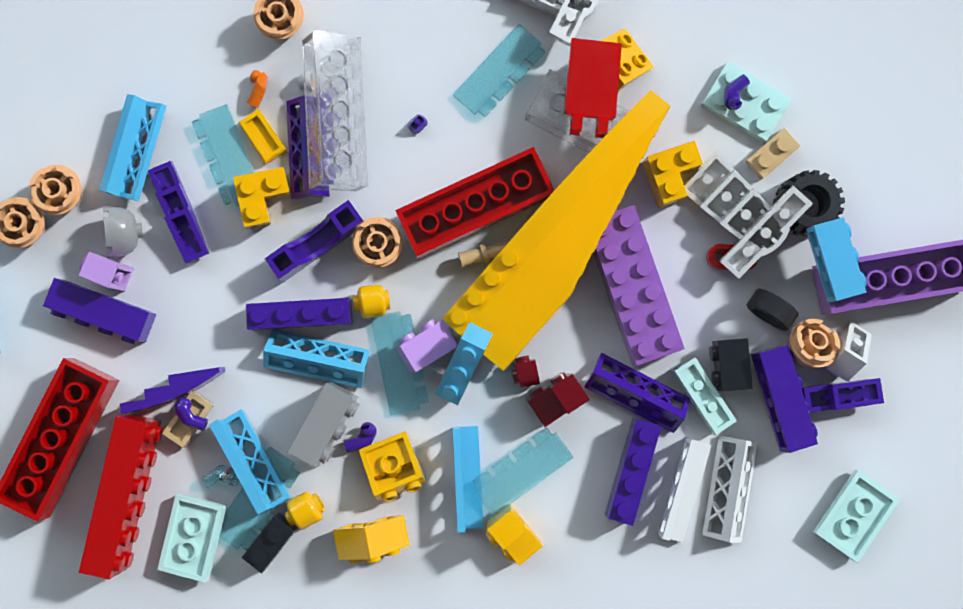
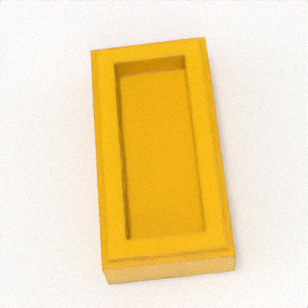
M259 109L238 122L266 164L287 152V149Z

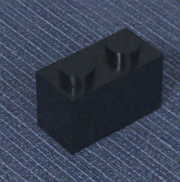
M748 338L712 341V346L709 347L710 360L714 361L715 371L711 373L712 384L716 386V390L753 389Z
M278 512L272 517L241 558L262 574L287 544L298 527L296 525L291 526L286 517Z

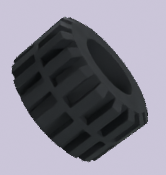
M819 170L803 171L785 181L781 185L782 187L775 193L778 197L773 200V205L792 185L799 191L812 193L818 200L819 211L816 217H809L803 213L790 227L789 231L793 230V235L799 236L803 234V237H808L807 228L839 219L838 215L843 214L844 208L840 207L841 204L845 203V197H840V193L843 192L842 187L837 188V180L835 178L829 180V174L823 173L820 175Z

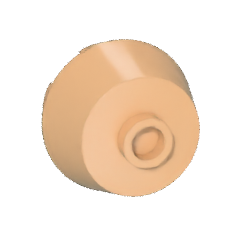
M257 0L254 6L253 17L256 27L263 35L272 39H286L298 31L303 22L304 12L299 0Z
M50 165L39 169L34 173L29 183L32 201L41 211L47 214H64L76 207L82 197L81 183L77 174L63 165Z
M17 197L0 203V241L10 247L22 248L31 245L43 235L45 219L41 209L33 201Z
M372 217L364 220L363 223L357 226L352 237V248L356 257L370 267L380 268L390 265L398 258L403 246L402 234L399 228L392 221L383 217Z
M808 319L796 324L791 331L788 341L789 349L795 356V364L802 368H819L830 365L835 360L837 351L840 349V339L836 331L831 332L827 326L821 324L824 321L820 319Z

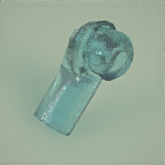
M225 465L217 466L201 478L207 488L218 481L229 483L231 486H235L240 482L233 468Z

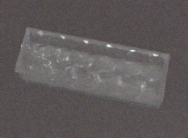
M313 31L302 40L309 189L358 191L368 186L361 37Z

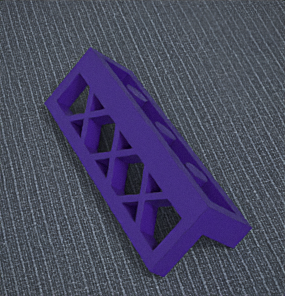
M303 95L288 100L286 105L291 199L330 197L325 99ZM297 105H299L300 107V113L298 117H296ZM299 129H300V131H301V138H300V140H299V142H298V141H297V133H298V131H299ZM300 154H301V155H302V163H301V165L299 166V165H298V158H299V156H300ZM302 179L304 191L300 192L299 183Z
M602 352L584 388L656 425L662 426V428L672 433L685 420L690 403V398ZM602 364L610 366L614 372L609 373L601 368ZM625 376L633 378L636 384L633 385L627 382ZM651 387L656 390L659 396L650 394L647 388ZM669 399L682 403L681 409L672 405Z

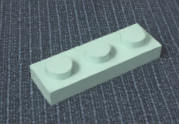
M695 357L672 371L713 435L719 434L737 421Z

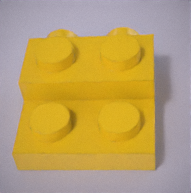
M406 431L359 449L373 495L378 501H393L398 497L397 493L405 490L407 493L415 492L421 489L422 483L426 482Z

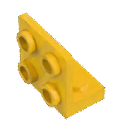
M622 29L601 40L622 43L618 92L629 82L653 68L647 56L626 29Z

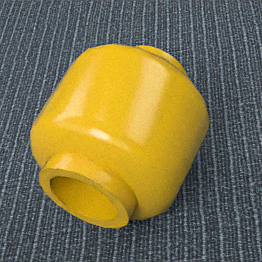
M381 285L359 287L357 296H353L354 311H359L363 319L383 317L386 314V310H390L388 290H384Z
M306 491L288 501V511L285 512V516L291 526L296 525L299 529L303 530L322 520L325 506L317 493L312 494L310 491Z

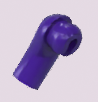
M744 74L740 75L724 89V104L729 110H737L742 106L740 91L750 84L748 77Z
M179 399L178 403L175 404L174 412L181 423L185 426L204 431L207 427L208 419L193 415L190 410L192 404L189 399Z
M371 422L362 424V429L357 438L344 440L347 453L357 451L372 444L377 429Z

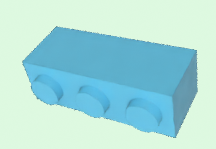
M844 217L807 228L806 232L827 302H834L867 293L865 289L867 285L866 278L860 272L858 266L859 255L856 248L852 246L850 239L852 235L851 228L848 223H845Z
M469 322L435 395L453 404H459L493 333Z

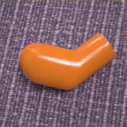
M254 70L250 75V81L255 84L247 103L256 108H259L266 91L268 77L264 72Z

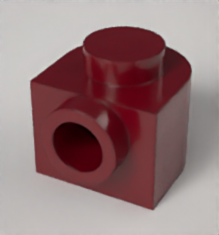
M529 355L515 358L516 369H511L514 384L519 383L520 388L540 384L535 359H530Z

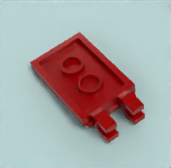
M571 38L564 114L571 116L569 135L580 136L583 117L596 119L595 138L603 139L607 135L609 120L613 121L616 117L622 43Z

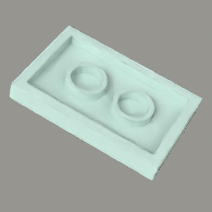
M727 62L701 106L765 143L789 105L791 98ZM744 74L748 77L750 84L740 91L742 106L737 110H729L724 104V89L740 75Z
M854 470L813 533L853 561L859 563L900 499L859 470Z
M180 493L176 494L157 570L204 583L208 582L227 505Z

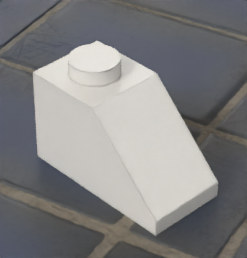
M850 321L839 337L840 349L837 351V356L830 365L826 366V369L833 375L848 382L867 364L872 334Z

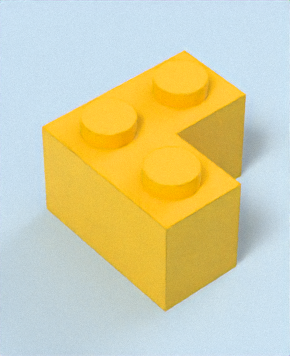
M695 140L647 156L642 162L658 209L680 202L688 196L681 175L695 171L703 165Z
M284 167L233 177L244 227L248 229L271 224L266 199L290 195Z
M510 503L486 522L487 538L495 547L501 546L503 554L510 563L515 561L520 566L543 547L542 542Z
M404 515L386 516L371 522L352 523L333 529L338 559L349 560L350 564L359 563L364 560L366 563L377 562L381 560V556L384 554L385 556L397 555L401 553V548L410 546Z

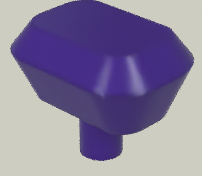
M417 114L408 123V128L412 133L418 134L427 126L428 121L423 115Z

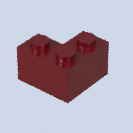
M561 372L550 379L552 384L544 390L540 386L529 393L531 398L527 400V403L544 427L564 414H570L590 400L573 373L565 374V372Z

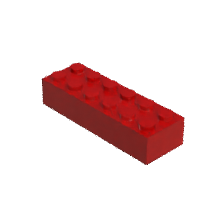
M532 147L395 211L417 258L421 259L544 202L554 192V188L535 147Z
M75 358L62 359L0 480V504L37 522L51 517L120 380Z
M135 414L115 416L78 573L110 580L131 566L134 553L131 552L132 546L137 541L140 531L137 524L139 517H142L146 505L143 499L145 492H148L151 485L149 473L157 460L155 448L157 442L161 440L163 427H161L162 420Z

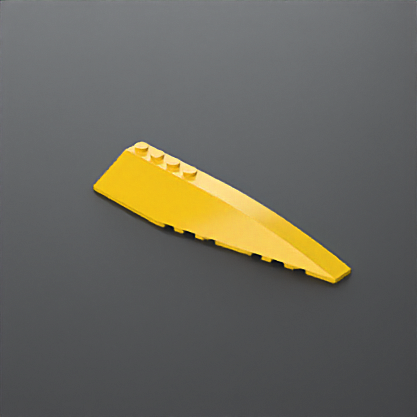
M652 90L575 167L442 318L461 337L469 322L493 333L483 355L501 370H506L572 295L576 283L587 267L586 264L597 248L603 232L608 227L618 208L627 186L632 181L637 167L648 151L653 137H655L670 109V105Z

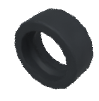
M761 288L756 289L746 304L747 308L758 318L783 331H788L799 315L798 311L787 301Z

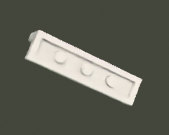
M719 435L703 536L729 543L742 542L758 442ZM726 442L736 444L735 455L731 458H728L725 454ZM728 467L731 472V479L724 484L720 477L721 471ZM723 492L727 498L726 506L720 509L716 500L717 495ZM717 517L723 523L721 534L711 531L713 520Z
M685 437L657 532L662 539L668 541L672 539L683 543L712 445Z

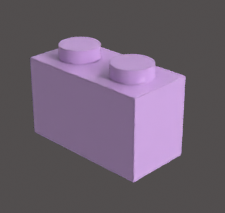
M88 252V255L80 263L79 269L81 271L78 276L107 288L125 291L134 268L111 258Z
M433 319L422 325L421 329L423 331L414 336L413 332L399 339L401 344L395 348L410 374L419 371L458 346L443 320L435 323Z

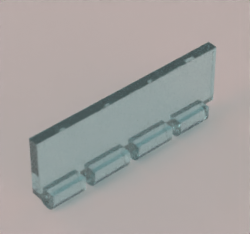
M519 23L458 88L453 96L474 115L479 112L483 117H486L497 105L491 97L494 96L498 101H501L514 87L508 79L510 78L517 84L530 70L525 61L534 66L545 54V51L540 47L541 42Z
M225 104L199 114L200 118L194 120L192 125L198 139L209 138L201 141L200 145L207 162L217 159V162L209 165L216 184L227 183L218 188L224 205L235 203L238 206L233 177L255 173L230 109Z
M400 311L385 314L383 317L371 318L390 416L420 410V404L429 403L426 386L416 387L415 382L424 380L423 371L420 369L410 374L395 348L401 344L399 339L404 337L405 333L414 331L411 314L401 316Z
M547 427L532 437L537 445L535 448L527 441L512 452L517 460L513 463L507 455L491 467L497 476L493 478L487 470L473 480L478 488L475 494L491 517H494L574 458L556 432L552 435Z
M269 447L266 452L285 486L291 488L300 472L292 468L295 464L272 447ZM258 463L255 473L257 477L266 479L268 468L265 464ZM269 484L267 495L272 503L283 495L278 486ZM242 487L225 513L219 537L236 549H239L241 546L248 550L259 535L251 529L254 527L262 531L273 513L268 511L258 515Z

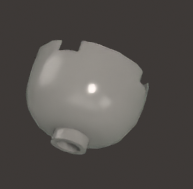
M103 207V212H108L109 217L103 218L106 247H112V252L107 253V258L128 255L137 247L138 238H143L142 223H136L134 214L125 208Z

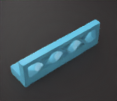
M127 94L100 185V191L120 198L139 201L166 105L149 102L135 95ZM156 109L154 117L149 121L150 110ZM147 133V141L142 145V137ZM140 157V166L135 169V161ZM133 181L132 193H126L129 183Z
M272 329L263 350V367L362 388L370 350ZM275 339L284 340L288 343L282 347L273 345ZM308 345L313 350L304 352L300 351L298 347ZM331 350L335 351L337 355L327 357L323 352ZM354 355L363 358L360 364L349 361L348 357Z
M243 409L224 420H216L209 424L258 515L270 511L291 498ZM238 418L241 419L244 425L242 435L234 434L229 426L231 422ZM245 440L253 442L256 446L254 457L246 456L243 452ZM257 462L267 466L268 473L266 479L257 477L255 473ZM269 484L278 486L283 495L272 503L267 495Z
M478 426L453 427L458 533H462L466 529L483 528Z

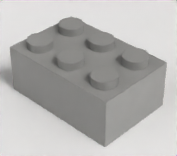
M334 382L325 383L290 446L288 453L313 467L321 463L325 464L326 461L328 462L335 450L332 447L334 441L341 439L347 429V426L344 424L347 417H353L360 405L356 402L359 396Z

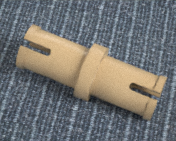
M507 241L488 246L482 244L479 245V248L458 252L461 268L482 262L483 264H488L508 244Z

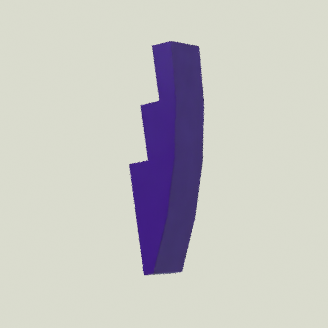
M168 161L149 169L148 174L157 191L156 196L166 216L164 219L185 264L210 254L173 162Z
M225 367L168 375V386L144 389L145 400L120 403L121 414L153 408L179 399L191 391L204 387L225 373Z
M880 378L801 388L804 398L807 399L810 405L809 413L884 403Z

